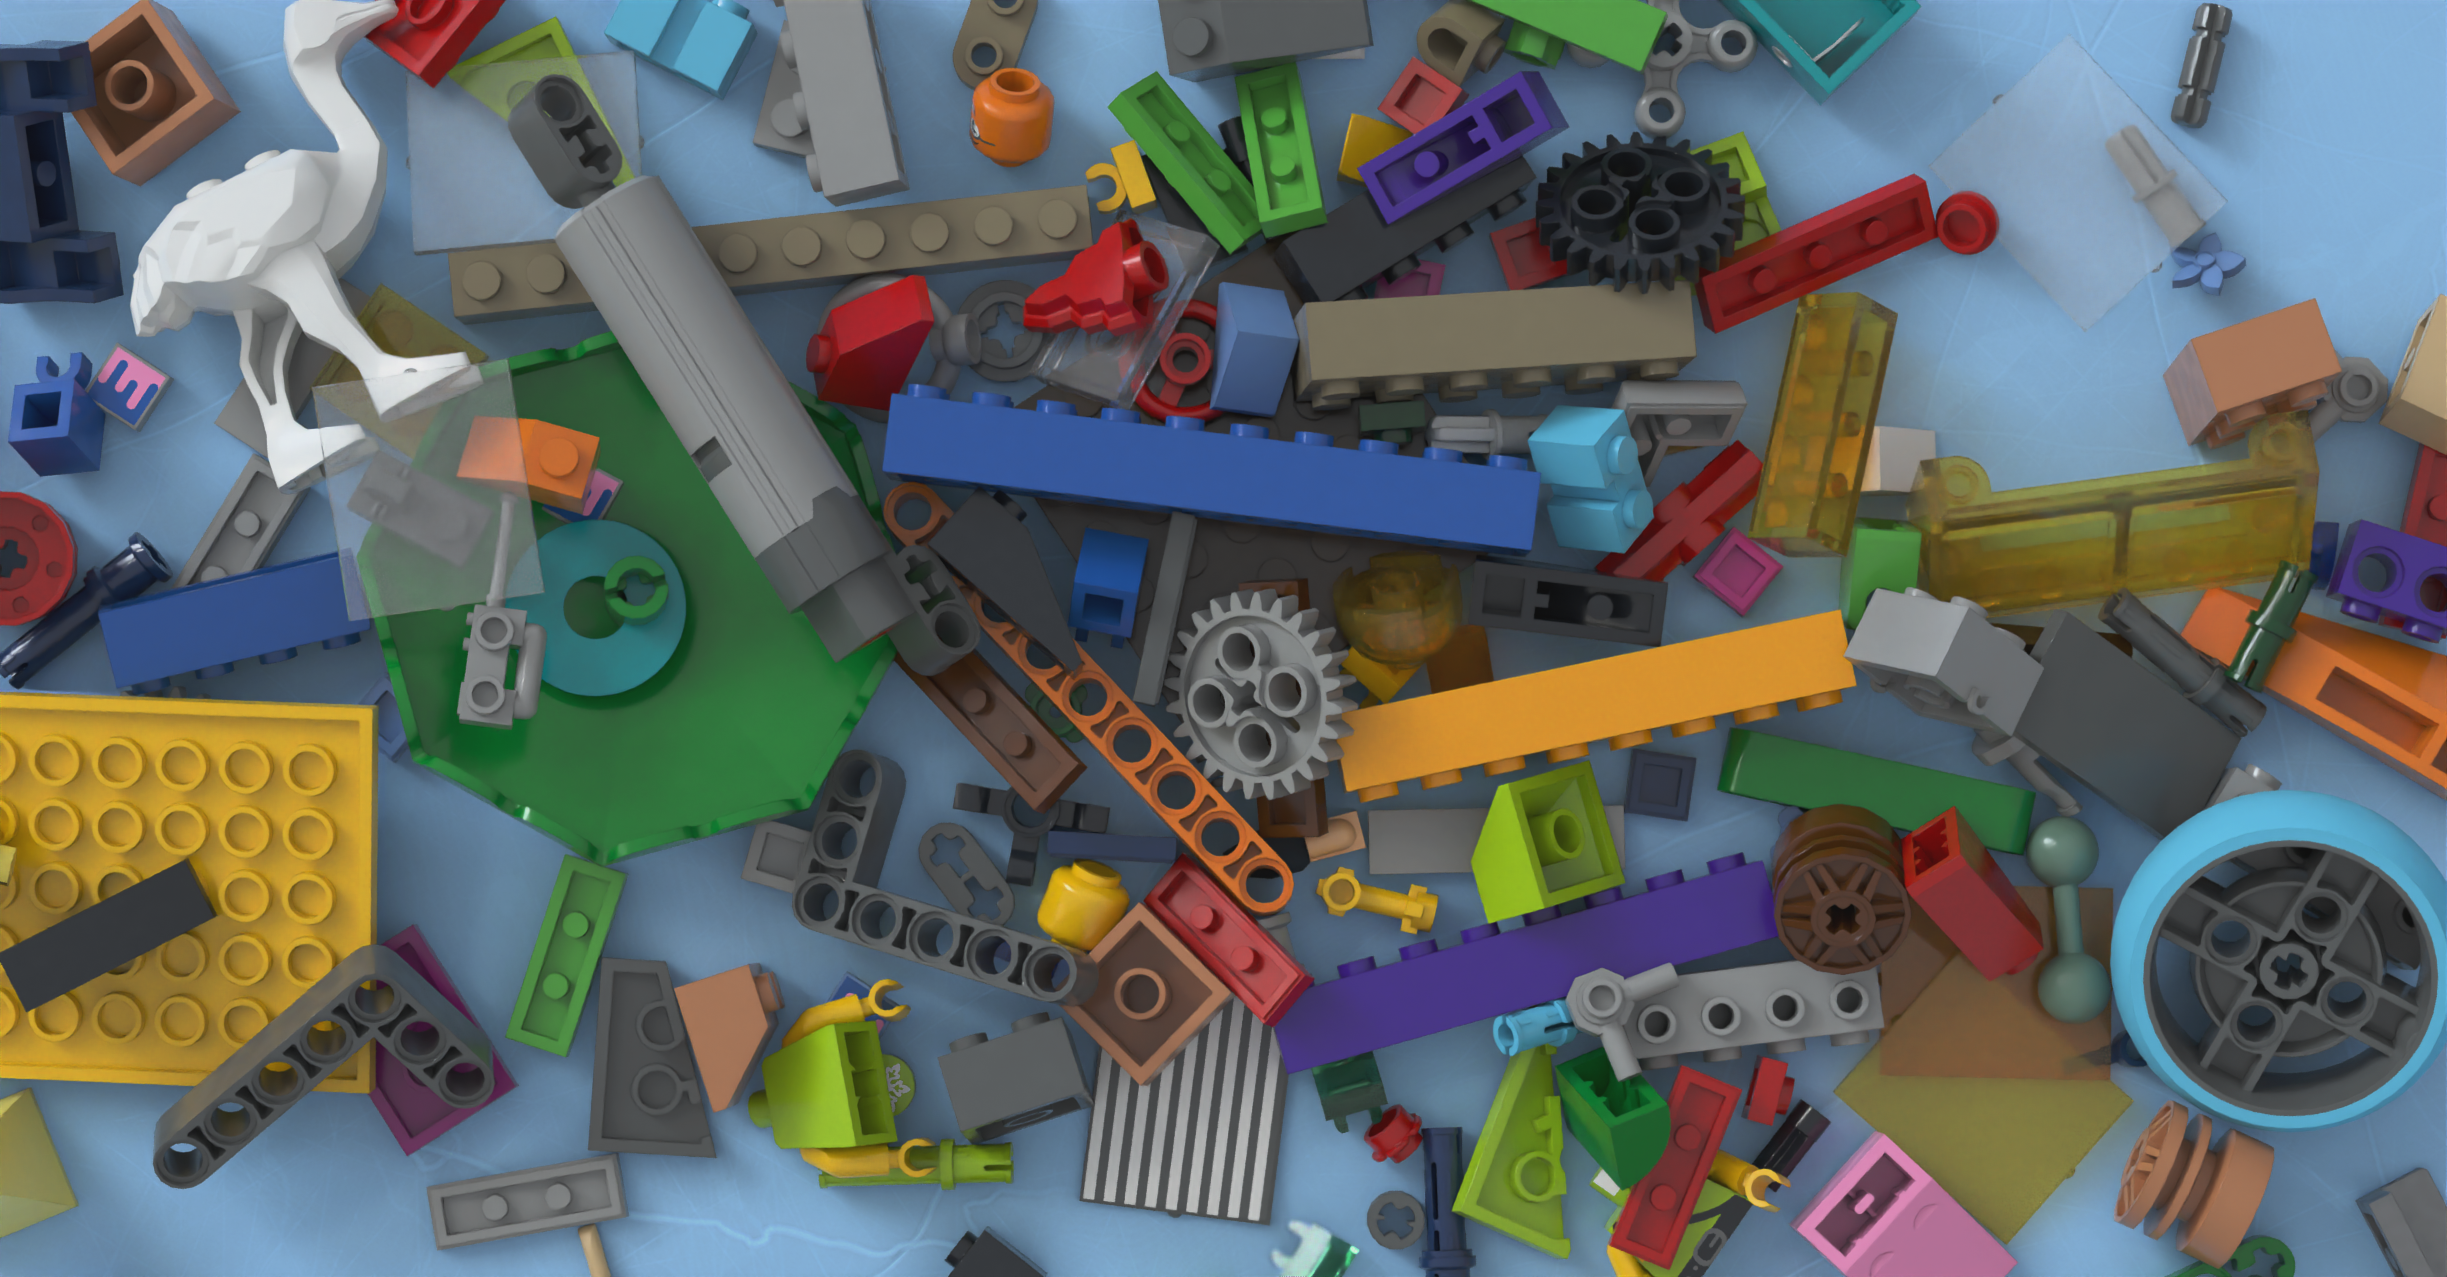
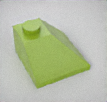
M1590 760L1498 786L1470 861L1488 924L1548 908L1626 883Z

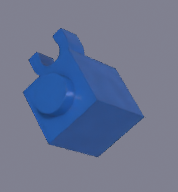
M83 352L71 353L70 368L64 375L59 377V367L50 356L37 357L36 376L40 383L21 384L14 387L8 443L40 477L100 470L106 414L85 391L91 379L93 364Z
M1085 528L1073 583L1068 627L1076 628V641L1087 642L1089 630L1112 634L1110 647L1122 649L1125 637L1131 638L1143 582L1149 539Z

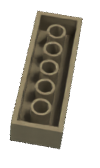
M1688 280L1675 281L1674 290L1668 291L1661 282H1651L1647 294L1640 292L1637 283H1627L1620 292H1614L1613 284L1311 302L1305 303L1293 319L1300 339L1292 361L1295 402L1312 401L1313 410L1348 408L1351 406L1350 398L1375 397L1376 404L1414 401V394L1439 393L1440 402H1464L1477 399V390L1502 389L1503 398H1527L1540 395L1541 386L1565 385V393L1570 395L1591 394L1603 391V383L1666 380L1679 376V371L1697 357L1690 281Z

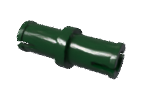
M2280 560L2279 568L2258 610L2250 609L2245 619V622L2250 624L2228 670L2226 669L2223 674L2232 681L2241 683L2253 660L2254 665L2243 686L2258 693H2262L2263 685L2284 643L2292 644L2297 634V631L2292 627L2314 583L2316 584L2319 579L2318 576L2307 570L2300 571L2289 593L2288 588L2299 566L2285 560Z

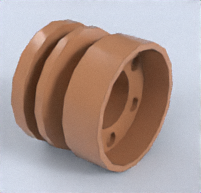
M2168 1100L2160 1108L2148 1128L2142 1132L2130 1153L2121 1178V1188L2114 1209V1221L2134 1229L2145 1217L2143 1234L2158 1240L2177 1218L2179 1219L2176 1233V1250L2219 1269L2230 1259L2252 1223L2271 1175L2274 1162V1147L2230 1128L2218 1140L2213 1149L2210 1150L2208 1147L2212 1133V1119L2203 1114H2197L2187 1125L2188 1107Z

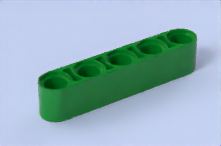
M1731 727L1729 728L1717 785V791L1788 807L1796 806L1807 811L1833 804L1864 807L1887 820L1893 829L1910 833L1951 807L1956 806L1986 849L2024 856L2036 798V792Z

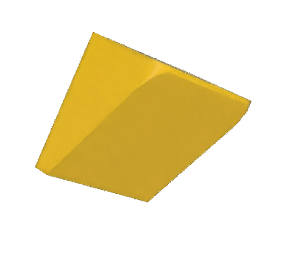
M1352 113L1338 169L1337 181L1367 187L1357 168L1411 137L1412 133L1408 130Z

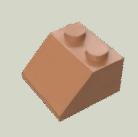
M760 963L747 964L674 988L713 1113L739 1103L779 1024L775 1011L785 1008L775 973L773 971L763 973Z

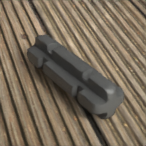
M2202 3L2196 10L2192 30L2196 31V36H2192L2189 39L2178 88L2182 89V93L2175 96L2171 112V120L2181 126L2201 128L2207 122L2211 102L2207 100V97L2214 93L2226 45L2221 42V39L2228 35L2233 16L2232 10L2227 7L2213 3Z

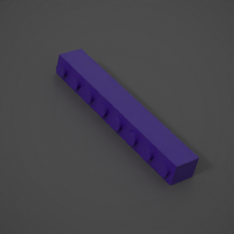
M1740 852L1706 862L1709 874L1685 881L1682 869L1645 879L1647 892L1623 898L1619 886L1584 896L1586 909L1562 915L1559 904L1522 914L1525 926L1500 933L1497 922L1460 931L1462 944L1438 950L1436 939L1434 938L1399 948L1401 961L1377 967L1374 956L1338 965L1337 970L1340 978L1316 985L1313 980L1277 1025L1273 1027L1285 1073L1292 1074L1562 998L1568 995L1576 977L1600 968L1610 970L1626 979L1668 962L1675 966L1778 937L1774 919L1773 894L1763 860L1746 863L1744 853Z

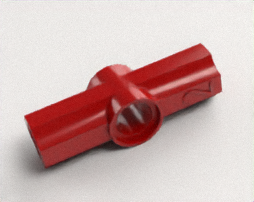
M1736 440L1704 467V470L1688 484L1683 481L1653 508L1654 518L1625 553L1611 552L1594 569L1601 572L1663 581V578L1680 563L1684 567L1726 530L1724 524L1774 479L1754 453L1739 440Z

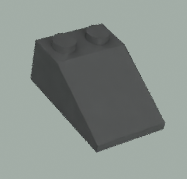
M1158 0L1169 75L1191 82H1200L1374 46L1367 0Z

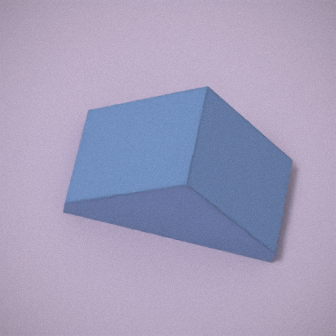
M1228 282L1219 284L1210 409L1270 418L1275 415L1300 340L1284 291Z

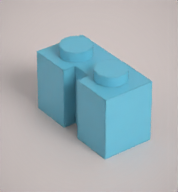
M621 0L604 31L605 36L612 44L721 100H724L758 33L753 23L746 20L750 11L733 0H712V2L708 0Z
M1557 405L1527 441L1536 472H1541L1540 483L1551 484L1554 496L1546 506L1558 547L1625 553L1654 518L1652 497L1646 489L1638 461L1637 444L1631 436L1625 411Z

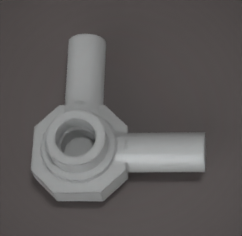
M2335 350L2342 372L2327 387L2329 394L2320 398L2322 402L2286 433L2288 439L2297 449L2305 452L2338 421L2365 422L2387 402L2388 379L2369 358H2342Z
M1670 962L1626 979L1605 968L1597 969L1574 979L1565 999L1576 1029L1596 1038L1600 1037L1618 1082H1623L1642 1074L1624 1029L1634 1003L1678 987L1679 980Z

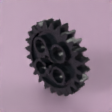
M1639 132L1632 133L1629 144H1621L1612 134L1607 135L1606 148L1599 149L1586 141L1582 143V158L1565 152L1562 154V168L1548 167L1547 183H1539L1536 228H1539V243L1542 246H1550V260L1552 262L1567 259L1568 275L1572 276L1587 269L1589 271V285L1595 286L1607 277L1613 279L1614 292H1620L1628 281L1637 282L1638 289L1642 294L1648 293L1651 281H1660L1668 291H1672L1675 286V277L1680 275L1695 284L1699 282V267L1717 272L1720 265V256L1732 258L1734 256L1735 241H1742L1745 219V196L1740 195L1741 181L1739 178H1729L1730 165L1727 162L1712 165V150L1706 149L1694 155L1690 154V140L1688 139L1679 142L1674 148L1666 146V136H1657L1652 144L1644 143Z

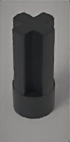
M1800 1099L1786 1117V1121L1752 1165L1758 1169L1772 1170L1787 1178L1814 1142H1817L1825 1132L1831 1121ZM1775 1181L1770 1183L1768 1187L1777 1192L1782 1184Z

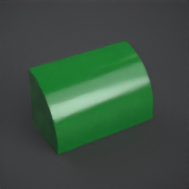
M1604 1046L1556 1065L1555 1071L1567 1129L1622 1191L1636 1184L1653 1169L1665 1151L1671 1130L1668 1104L1641 1074L1632 1079L1618 1082Z

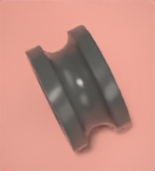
M1388 1191L1380 1194L1371 1203L1367 1212V1226L1371 1236L1379 1245L1388 1249H1404L1413 1245L1420 1238L1424 1229L1425 1216L1420 1204L1412 1195L1403 1191ZM1391 1202L1398 1210L1408 1206L1414 1214V1220L1406 1221L1407 1225L1412 1227L1411 1230L1400 1238L1393 1230L1383 1234L1377 1225V1220L1385 1219L1384 1215L1379 1213L1380 1210Z

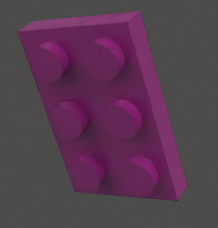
M412 924L381 944L396 952L488 1038L417 924ZM376 980V990H381L388 986L384 981ZM422 1021L413 1022L406 1026L407 1029L416 1032L426 1031L433 1027L430 1023ZM376 1040V1089L368 1095L406 1156L412 1155L519 1086L491 1041L495 1079L493 1092L482 1104L463 1109L453 1107L444 1102ZM460 1063L451 1069L464 1073L470 1072L478 1066L471 1063Z

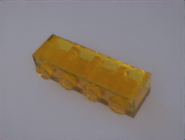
M1860 292L1807 294L1799 297L1747 538L1788 558L1847 557L1898 313Z

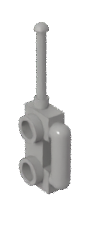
M505 492L500 497V501L503 504L491 592L487 594L485 605L475 604L474 613H467L466 625H472L470 638L464 637L463 650L468 651L465 679L464 682H461L457 715H459V722L461 724L512 730L514 718L530 719L537 712L547 632L539 624L527 623L528 614L526 610L505 608L504 586L515 506L519 503V498L514 492ZM510 649L519 650L514 690L504 689Z

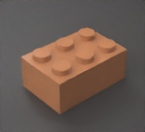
M2316 298L2191 339L2163 374V378L2188 446L2206 441L2209 449L2212 450L2245 438V431L2255 427L2257 423L2267 420L2269 429L2272 430L2304 419L2306 417L2305 411L2316 407V400L2329 394L2327 387L2342 372Z

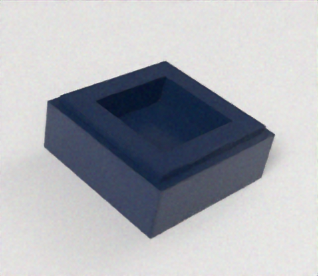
M1632 749L1624 799V812L1688 821L1697 758Z

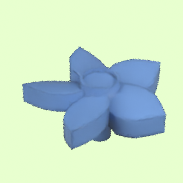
M2216 232L2203 238L2198 247L2199 252L2184 247L2170 246L2173 260L2176 264L2183 267L2173 277V288L2188 287L2199 281L2204 292L2219 296L2224 285L2223 279L2235 276L2246 266L2245 257L2233 251H2222Z

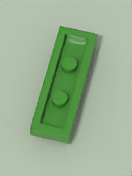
M1296 62L1234 77L1258 215L1265 238L1328 223L1302 79Z
M1157 71L1121 92L1109 104L1108 109L1123 125L1128 135L1138 143L1163 173L1168 183L1178 191L1203 221L1208 231L1218 239L1229 254H1232L1263 233L1254 187Z
M565 854L505 1038L563 1057H569L629 874L606 866L600 867L593 862Z

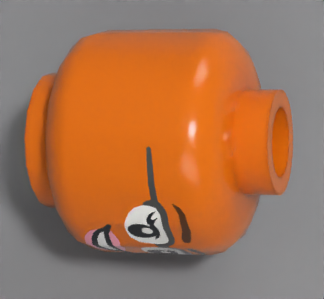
M1004 68L984 79L975 87L972 98L969 136L973 146L994 163L1004 167H1017L1041 156L1049 148L1052 135L1055 100L1050 89L1034 73L1019 68Z

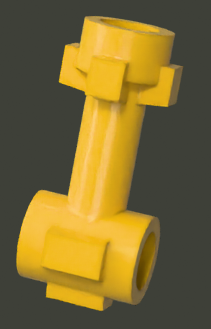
M1338 867L1336 872L1329 875L1326 879H1318L1315 894L1321 896L1327 906L1328 914L1343 917L1347 910L1352 908L1401 919L1400 931L1417 934V930L1430 933L1439 897L1435 894L1426 893V887L1411 884L1408 894L1361 884L1354 877V870Z

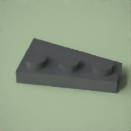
M601 957L588 1139L589 1151L717 1158L666 961Z

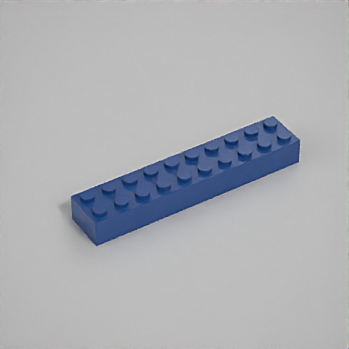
M908 384L907 395L894 393L891 395L882 472L890 480L976 490L980 486L986 492L996 493L998 490H1001L1005 494L1165 514H1172L1173 511L1195 515L1198 518L1517 557H1526L1532 551L1541 472L1527 471L1528 460L1523 458L1489 455V460H1486L1485 466L1462 463L1463 452L1457 450L1425 447L1424 452H1422V458L1398 455L1399 444L1361 439L1358 450L1333 447L1334 436L1300 431L1295 432L1294 442L1269 439V428L1247 424H1231L1230 434L1205 432V420L1181 416H1166L1164 427L1141 424L1140 412L1116 408H1102L1101 419L1077 416L1078 410H1076L1075 404L1037 400L1036 411L1014 408V402H1011L1010 396L984 392H973L972 403L951 401L950 394H946L947 389L918 384Z

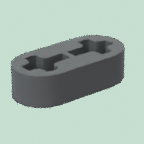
M939 823L929 828L922 836L919 844V859L926 872L955 911L997 925H1005L1012 917L1015 908V895L1009 883H1006V879L974 836L966 828L955 823ZM943 834L948 840L955 839L958 836L963 839L965 846L958 853L969 871L961 877L949 863L945 862L938 866L933 863L931 856L938 850L933 840L938 835ZM975 877L986 891L997 887L1004 896L997 903L1001 914L993 920L985 913L977 917L973 916L969 907L976 900L965 882Z

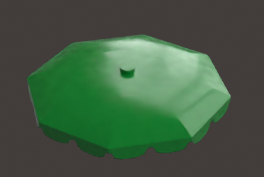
M612 331L587 338L570 348H549L533 351L481 366L480 370L484 383L470 392L444 402L417 450L416 457L411 464L415 469L494 510L495 516L465 569L462 571L375 523H372L357 555L413 763L600 867L809 810L899 653L888 634L848 658L835 663L803 610L792 615L788 613ZM789 382L895 552L890 535L884 524L875 480L862 437L858 432L856 424L847 419L841 411L829 403L818 400L817 396ZM475 415L537 419L600 437L601 454L596 469L599 468L624 482L605 520L616 521L634 527L656 541L675 564L683 583L686 598L685 624L679 643L670 659L655 675L632 689L605 696L573 694L558 689L541 679L536 714L526 720L514 718L512 730L461 724L459 722V715H457L461 682H464L468 657V651L463 650L464 637L470 638L472 625H466L467 613H474L475 604L485 605L487 594L491 592L503 504L500 501V497L505 493L457 479ZM519 496V503L515 506L503 594L505 597L512 573L525 552L545 534L566 525L542 510L544 503ZM628 556L617 561L608 571L606 578L591 576L581 579L569 589L564 600L563 610L568 625L573 631L583 637L602 639L617 632L623 623L645 625L657 619L665 610L669 598L665 572L653 559L643 556ZM638 575L641 584H653L655 593L646 598L645 604L633 606L631 602H627L624 590L627 589L626 578ZM510 649L504 689L514 690L518 661L516 649Z

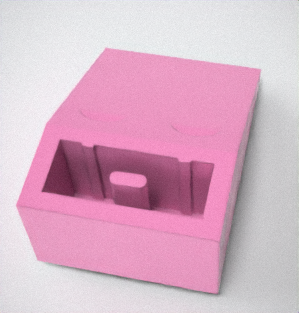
M1878 1131L1872 1133L1789 1224L1844 1277H2005L2018 1263L1932 1177L1891 1139Z

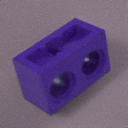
M2360 519L2348 525L2326 597L2343 602L2340 612L2347 616L2371 623H2377L2380 615L2404 622L2401 630L2402 633L2423 641L2439 643L2441 635L2447 636V603L2440 612L2428 609L2421 601L2420 587L2427 577H2432L2442 582L2447 590V547ZM2365 557L2378 560L2385 568L2386 582L2379 592L2368 590L2359 580L2358 568Z

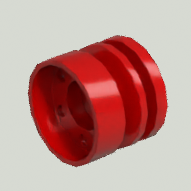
M0 491V550L6 549L9 540L18 542L17 553L27 556L25 568H14L10 578L1 575L2 565L0 564V625L17 626L47 616L66 599L77 576L78 547L69 524L50 504L25 493Z

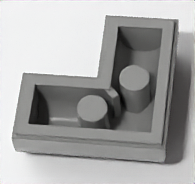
M1624 380L1611 409L1625 411L1631 436L1637 444L1638 461L1646 487H1650L1668 446H1728L1747 406V401L1740 384L1736 381Z

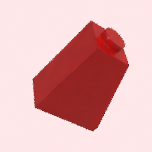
M1956 806L1951 807L1901 839L1906 890L1989 982L2005 972L2007 975L2017 974L2036 960L2038 952L2044 949L2040 922Z

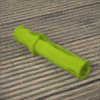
M941 1139L940 1145L914 1146L910 1151V1161L916 1168L937 1167L935 1171L926 1176L910 1177L901 1168L889 1169L888 1176L836 1178L822 1171V1174H819L820 1188H828L832 1186L941 1184L942 1190H955L957 1183L1006 1182V1184H1011L1014 1180V1160H1011L1013 1144L1012 1142H1005V1144L956 1145L955 1139ZM901 1146L888 1147V1149H900V1148H901Z

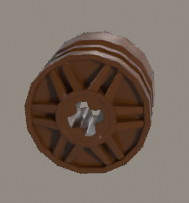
M1845 804L1813 808L1789 823L1776 841L1771 863L1774 890V919L1779 939L1795 959L1814 970L1840 975L1870 970L1892 957L1907 937L1912 915L1910 894L1905 888L1901 839L1887 820L1868 809Z

